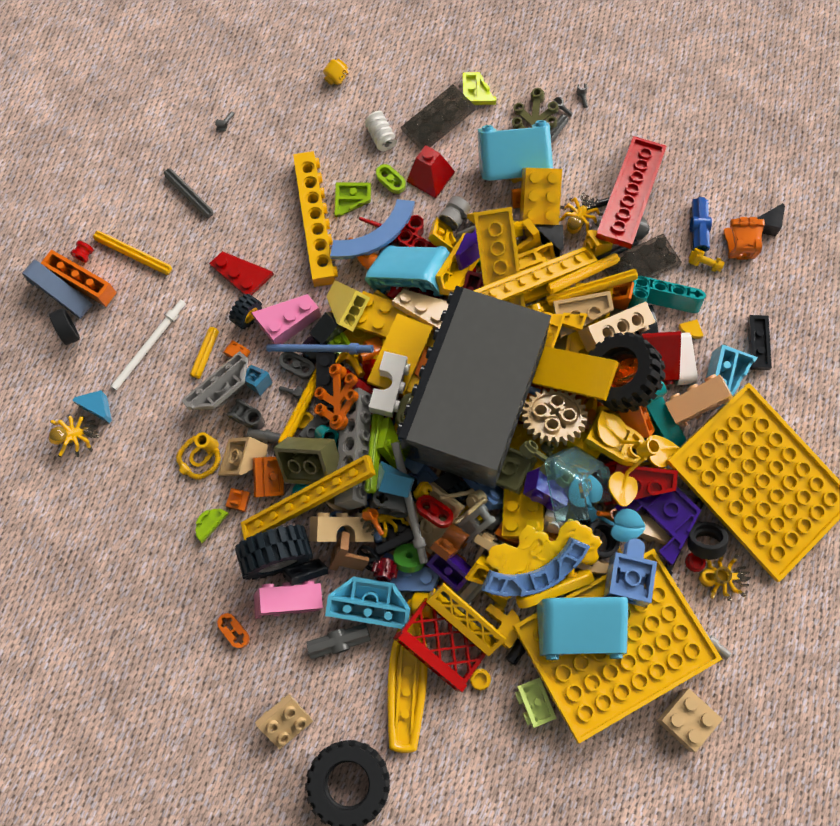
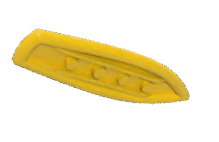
M412 624L407 631L413 636L421 635L420 624ZM396 640L392 644L388 669L387 710L389 749L398 753H412L417 750L426 696L428 667Z

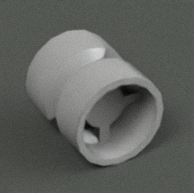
M452 196L438 218L455 231L458 230L463 219L470 212L471 207L463 198Z

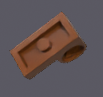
M452 523L443 536L432 544L430 549L447 561L461 551L470 535Z

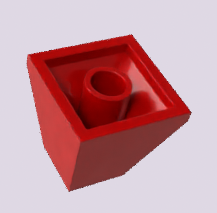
M425 145L414 161L407 178V183L437 198L455 171L441 153Z

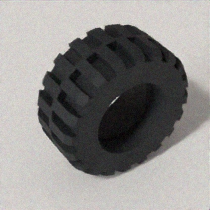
M621 332L615 333L614 337L609 335L604 338L605 341L602 343L599 341L595 345L594 351L591 350L588 355L616 360L618 363L625 359L637 358L638 369L629 383L621 387H611L606 401L596 400L610 410L620 411L621 413H627L629 409L634 412L639 410V406L645 407L649 405L648 401L651 398L654 400L658 396L655 393L657 390L662 389L663 384L661 380L665 379L666 373L663 371L665 364L661 360L662 356L642 336L634 335L631 332H625L624 335Z
M356 740L340 741L324 748L313 759L306 775L308 778L307 783H305V791L308 793V797H306L308 804H311L313 808L311 811L315 816L318 815L321 818L320 821L325 825L365 826L376 818L388 799L390 775L384 759L370 745ZM345 762H352L361 766L366 772L369 781L366 796L361 802L353 806L338 804L333 800L328 790V779L331 772L336 766Z

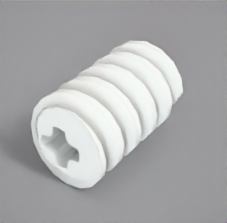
M375 111L371 113L365 120V126L379 151H387L393 148L397 140L394 139L395 134L392 132V128L389 127L383 112Z

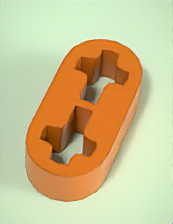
M225 613L218 618V628L232 646L241 649L249 644L250 636L235 616ZM225 618L228 620L232 619L230 622L233 627L232 630L227 626L223 627L225 624L223 620ZM235 632L239 635L244 634L242 638L244 642L242 644L239 642L235 643L237 637L234 635Z

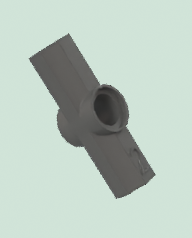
M365 623L349 629L343 628L329 632L326 636L307 641L306 643L310 659H316L331 653L337 654L347 651L350 647L371 641Z

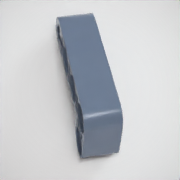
M35 259L22 272V275L30 284L35 285L37 289L43 290L79 319L93 306L90 301Z

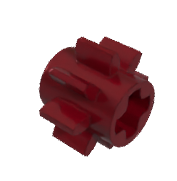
M381 558L378 563L373 564V576L376 580L390 582L392 578H397V565H395L392 559Z

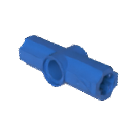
M698 197L691 202L690 232L693 238V250L698 248L705 252L710 249L712 218L709 217L708 200L705 197Z

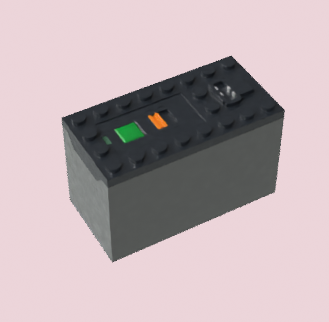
M456 286L454 292L449 293L447 299L448 308L443 310L440 317L442 324L440 329L436 328L433 340L435 342L433 347L429 346L427 350V363L425 366H421L419 371L420 381L412 389L411 404L407 403L404 411L406 416L404 423L400 422L396 434L399 435V445H401L405 458L495 489L545 347L551 315Z

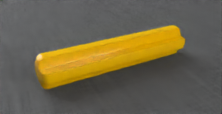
M208 328L190 372L191 377L201 378L219 333L217 328Z

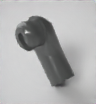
M503 509L495 517L496 521L485 529L489 533L496 532L501 524Z

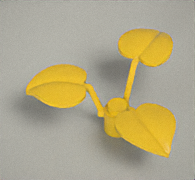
M604 411L600 412L598 416L597 432L604 444L609 447H615L619 442L621 444L638 445L636 452L641 459L630 467L625 474L615 472L608 480L610 494L618 505L624 507L634 500L638 491L637 481L633 477H629V474L643 461H646L647 458L656 467L663 468L668 466L666 460L680 447L658 435H651L644 442L641 439L637 441L623 440L627 429L622 419Z

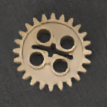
M551 388L550 392L543 389L542 394L536 391L535 397L529 396V402L525 401V406L522 408L523 428H527L528 435L533 433V440L539 437L540 444L547 441L548 446H550L552 442H555L556 447H558L559 442H562L564 445H567V440L574 442L575 437L580 438L581 432L585 431V426L587 425L588 412L585 411L586 406L581 405L582 399L575 400L576 394L569 396V392L561 393L560 390L554 392V389Z

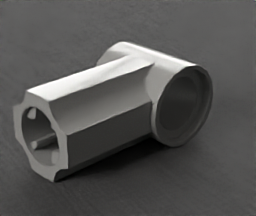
M467 581L458 592H454L467 604L471 605L473 603L472 600L482 591V585ZM457 607L463 613L466 611L462 607Z

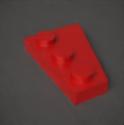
M616 464L615 472L625 474L632 466ZM636 467L629 474V477H633L638 485V491L634 500L676 491L678 471ZM612 497V504H616L617 502Z

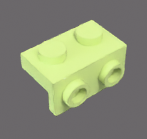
M541 678L517 686L518 691L515 692V696L519 705L522 703L526 712L523 713L527 725L531 724L532 728H536L557 719Z

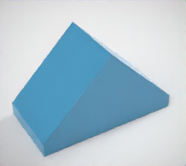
M250 365L246 372L245 384L261 396L273 382L267 371Z
M101 390L74 397L72 400L79 407L108 423L112 421L108 398Z
M380 462L377 489L380 492L407 498L415 478L384 462Z

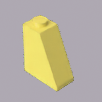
M334 280L326 296L336 323L353 332L370 297Z

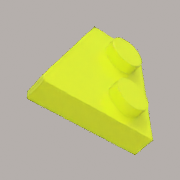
M463 72V105H496V97H493L490 88L483 81L480 72Z

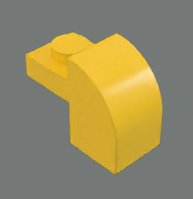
M490 603L485 613L501 624L497 630L506 637V641L502 646L509 650L518 638L512 626L520 622V619L513 609L506 615L504 614L505 610L496 603L493 606ZM493 635L492 639L497 641L498 638Z

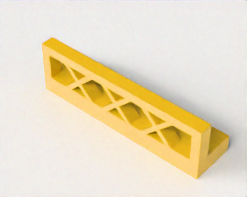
M466 233L462 234L435 276L440 295H449L450 292H454L456 286L463 287L467 270L473 271L479 261L477 259L463 270L458 269L455 254Z
M445 583L437 590L434 588L429 593L426 602L487 656H490L506 641V637ZM442 591L450 596V601L441 594ZM457 607H462L463 609H465L466 615ZM473 621H478L479 623H481L482 629L479 626H477ZM489 635H494L498 640H493Z

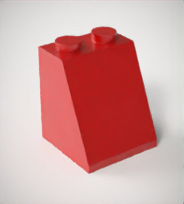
M681 331L641 334L640 336L647 340L662 356L661 360L665 364L663 371L666 374L665 379L661 381L665 385H673V381L680 379ZM635 358V365H638L637 358Z

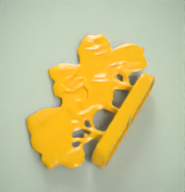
M572 518L568 519L560 527L555 541H550L547 533L542 531L536 532L534 527L527 524L518 535L519 546L517 548L506 543L492 546L486 563L502 574L528 573L554 559L564 548L569 538L572 537L590 546L581 562L586 565H593L599 558L597 549L602 544L599 536L593 535L590 527L581 525L579 521ZM574 568L565 576L564 580L545 591L528 596H516L517 605L519 608H529L537 605L543 599L555 598L594 582L593 573L588 569L574 572ZM499 596V597L508 600V599H510L512 596H508V597Z

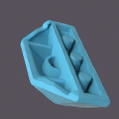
M353 576L328 595L325 616L402 629L409 620L410 607L394 583Z

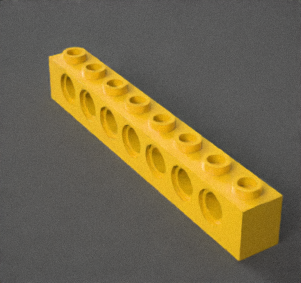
M314 151L293 154L314 287L331 285L335 277H338L337 266H333L332 261L336 260L330 257V245H333L331 234L327 232L330 229L329 218L325 219V214H328L327 205L322 202V199L325 198L324 188H320V184L323 183L322 175L317 171L320 168L319 158H315Z

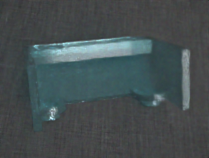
M577 446L567 447L546 459L545 470L556 523L589 519L586 497L589 491L592 490V483L588 478L590 475L594 476L603 488L601 500L595 503L613 501L608 489L610 470L603 462Z

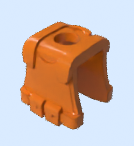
M740 217L730 220V228L723 230L728 245L729 259H755L762 250L764 219Z

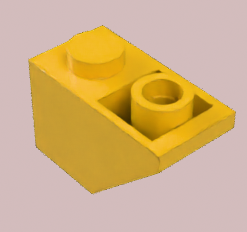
M597 230L587 231L583 247L588 246L595 257L612 249V243L595 237Z

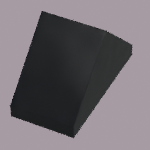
M783 203L757 218L764 219L765 222L762 234L776 236L782 228L785 210Z
M536 225L535 227L540 233L541 243L545 245L552 242L555 256L560 257L564 248L563 225Z
M325 312L310 331V335L320 345H325L347 330V328L336 323L332 312Z

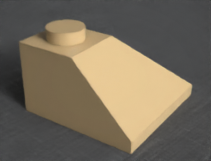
M251 437L228 439L218 475L238 476L247 473L253 469L254 457L267 456L268 445Z

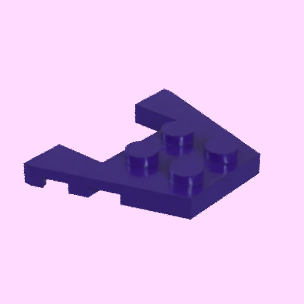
M678 487L673 492L635 499L627 506L622 507L617 504L614 507L617 509V512L626 508L636 512L643 509L672 538L658 551V554L670 566L674 564L701 512V509Z

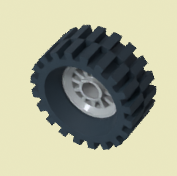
M288 525L274 530L269 529L267 532H260L256 536H250L235 546L242 577L246 580L275 576L278 573H283L282 570L309 562L313 558L303 525Z

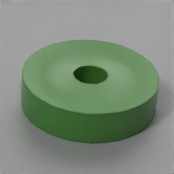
M411 543L400 545L393 553V561L397 565L396 568L402 572L414 573L421 570L425 563L420 564L417 548H414V545Z

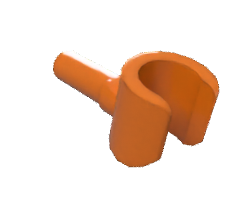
M370 508L362 512L363 519L365 521H372L379 535H383L384 532L377 520V509Z
M614 508L605 512L597 511L596 515L614 521L612 513L617 512V509Z

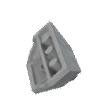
M239 351L181 401L189 410H216L218 407L223 406L232 395L237 394L245 385L248 358Z

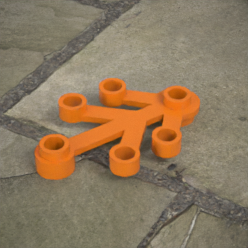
M332 364L329 368L330 376L333 378V396L328 394L327 390L322 387L316 388L314 392L316 398L325 400L334 406V413L328 411L327 406L322 403L315 406L314 412L321 417L324 416L329 419L330 427L333 430L339 431L345 429L348 425L346 414L353 403L359 398V394L352 389L358 382V377L353 373L346 375V368L341 364ZM345 377L346 384L341 391V380Z

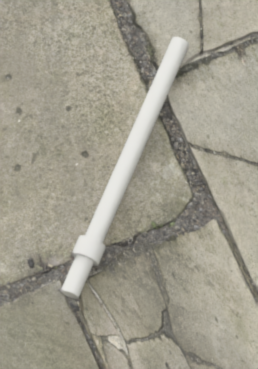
M180 299L174 308L165 314L166 318L112 383V388L118 390L170 323L178 318V313L186 305L183 300Z

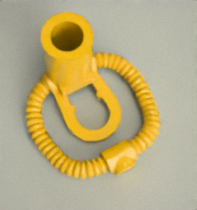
M204 432L188 439L178 450L175 457L180 468L179 471L183 475H188L195 480L204 479L214 473L221 461L218 441ZM193 442L197 446L189 456L193 466L202 467L215 455L213 466L201 474L193 473L188 465L182 461L183 452ZM201 449L205 450L208 455L204 457L205 459L201 463H196L194 455L198 451L201 452Z

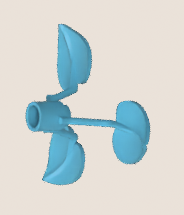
M576 470L574 479L569 487L570 501L578 507L585 506L591 522L599 518L612 525L611 536L615 540L628 542L630 539L638 538L644 532L646 526L641 516L636 511L627 508L616 513L614 522L603 516H597V510L592 506V503L601 500L603 495L602 485L591 474Z

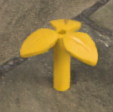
M342 352L337 357L336 364L346 359V362L353 367L359 378L365 375L359 364L358 355Z

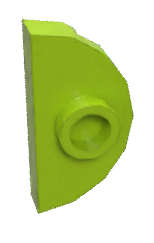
M212 509L203 512L196 521L195 531L198 540L203 544L229 513L223 509Z

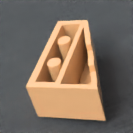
M714 374L707 377L704 383L688 387L686 389L687 392L681 395L677 393L669 397V401L665 404L675 423L685 427L688 425V421L695 417L696 419L701 418L703 413L718 408L733 399V396L723 377Z

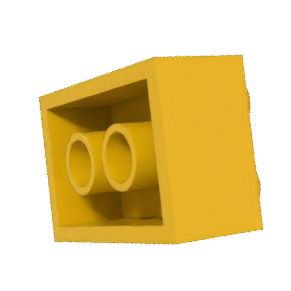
M522 168L520 221L529 218L533 224L559 225L562 169Z

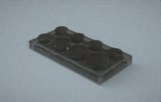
M452 84L401 126V130L422 150L425 145L428 147L433 146L474 112L476 108Z
M661 234L618 254L620 261L603 270V272L608 277L636 269L638 276L654 278L680 266L682 262L665 235Z

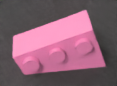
M308 294L251 312L255 322L273 344H283L321 317L319 307Z
M314 581L302 582V585L293 586L290 585V582L282 583V586L274 587V584H264L253 595L255 619L265 615H274L275 617L280 616V614L315 612L323 608L321 583L315 584Z

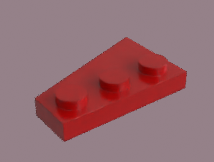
M223 251L209 263L213 269L243 295H253L274 275L273 271Z

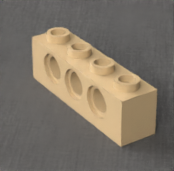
M644 302L578 331L588 353L596 348L595 345L599 341L602 343L605 341L604 338L609 335L614 337V334L619 332L623 335L625 332H631L635 335L637 330L640 334L649 330V325L655 323V320L647 302Z

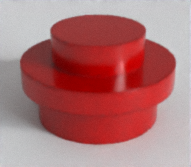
M691 552L685 558V565L692 572H700L705 568L706 560L695 556Z

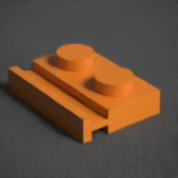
M276 456L254 457V497L284 495V479Z

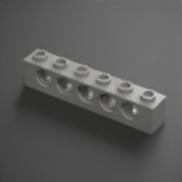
M360 388L354 389L359 394V398L353 403L346 414L348 425L345 429L339 431V461L337 470L366 454L368 455L371 426L369 404L372 394ZM365 481L335 496V505L347 510L366 506L367 493L364 490Z

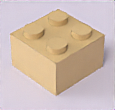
M686 688L682 689L656 721L689 752H697L723 719L691 689Z

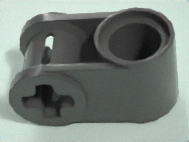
M238 398L235 400L236 404L232 410L226 414L233 421L243 424L248 428L260 430L265 425V419L260 411ZM254 417H259L256 422H251Z
M377 490L369 501V507L377 509L379 514L390 515L396 518L408 516L404 497Z

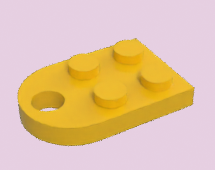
M600 410L588 431L584 443L624 466H633L641 459L632 451V448L636 449L638 445L621 444L619 442L617 446L609 447L604 444L597 432V419L600 412H602ZM626 425L627 433L623 440L637 441L641 439L643 442L645 441L637 431Z

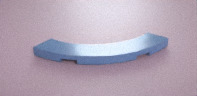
M397 199L388 219L376 230L365 236L350 240H333L330 254L331 259H354L357 256L372 254L387 246L400 235L401 230L408 224L414 210L415 201Z
M570 537L564 548L554 559L534 571L523 574H502L489 570L481 590L503 597H522L545 591L564 580L565 576L580 564L590 546Z

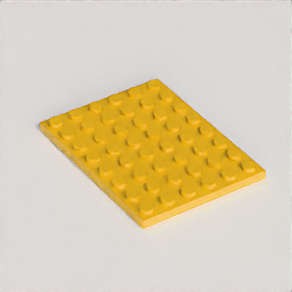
M746 383L733 395V399L726 402L666 460L667 464L673 470L678 471V476L776 582H780L840 520V480L750 383Z
M654 548L644 553V559L657 562L652 602L646 607L628 603L627 654L623 655V659H610V655L564 654L559 656V660H546V656H540L537 613L512 626L577 744L722 660ZM607 574L564 598L604 597Z

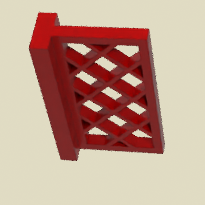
M424 598L393 639L455 691L463 692L467 687V681L486 654L481 650L476 659H470L469 647L476 645L473 642L468 644L469 639L465 635H463L464 645L454 646L453 634L462 633L426 602L427 598ZM426 605L432 609L433 619L423 620L422 610ZM445 620L448 623L449 632L439 633L437 621ZM433 621L435 634L425 635L423 622ZM414 623L420 624L421 635L413 636L407 631ZM449 634L450 647L440 648L439 636ZM435 636L436 649L429 650L426 647L425 637ZM465 648L466 660L456 661L455 649ZM451 649L452 662L445 663L442 661L441 651ZM457 664H467V672L464 677L457 673Z

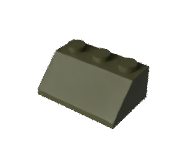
M287 437L273 448L284 483L310 485L337 470L339 453L334 439Z

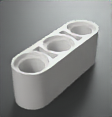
M689 332L681 333L680 379L675 381V385L697 384L698 374L692 337Z

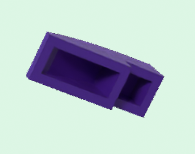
M476 228L473 233L465 234L455 254L459 270L465 269L480 258Z

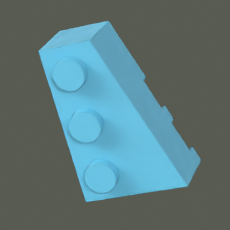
M722 344L712 352L706 378L714 374L716 376L721 375L733 396L740 386V382L747 375L751 365L758 357Z

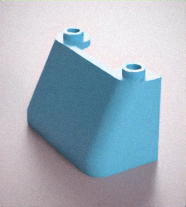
M538 120L532 125V128L497 131L492 125H485L478 129L479 171L482 179L522 178V168H553L550 124L545 120Z
M388 245V247L383 248L368 269L365 281L374 291L379 290L383 294H386V290H390L391 286L419 287L422 292H426V289L434 292V296L443 297V295L439 294L435 276L450 252L443 246L396 247Z
M626 597L546 598L537 604L540 656H546V660H559V656L564 654L610 655V659H623V655L627 654L628 599Z

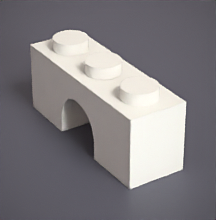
M384 351L379 372L380 376L389 378L392 384L385 390L373 389L369 404L370 413L393 418L394 412L398 413L400 401H398L399 393L403 394L404 375L408 376L411 365L408 364L407 356Z

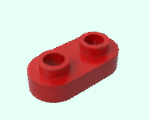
M422 495L417 499L416 510L419 515L438 528H447L452 524L453 512L450 508L430 495ZM444 517L446 520L441 521L439 518Z

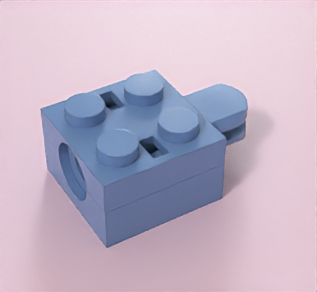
M630 539L624 545L623 554L615 552L610 557L604 597H626L629 604L642 607L651 604L657 562L644 559L645 544L641 540Z

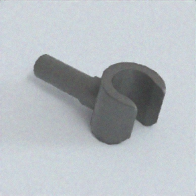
M584 83V88H580L578 84L576 93L582 98L584 108H587V84Z
M556 97L554 102L558 103V108L571 117L573 113L565 107L563 98Z
M231 111L224 120L217 119L215 122L216 130L226 131L227 123L234 116V112Z
M283 386L279 387L280 391L289 393L298 400L304 391L300 386H297L295 390Z

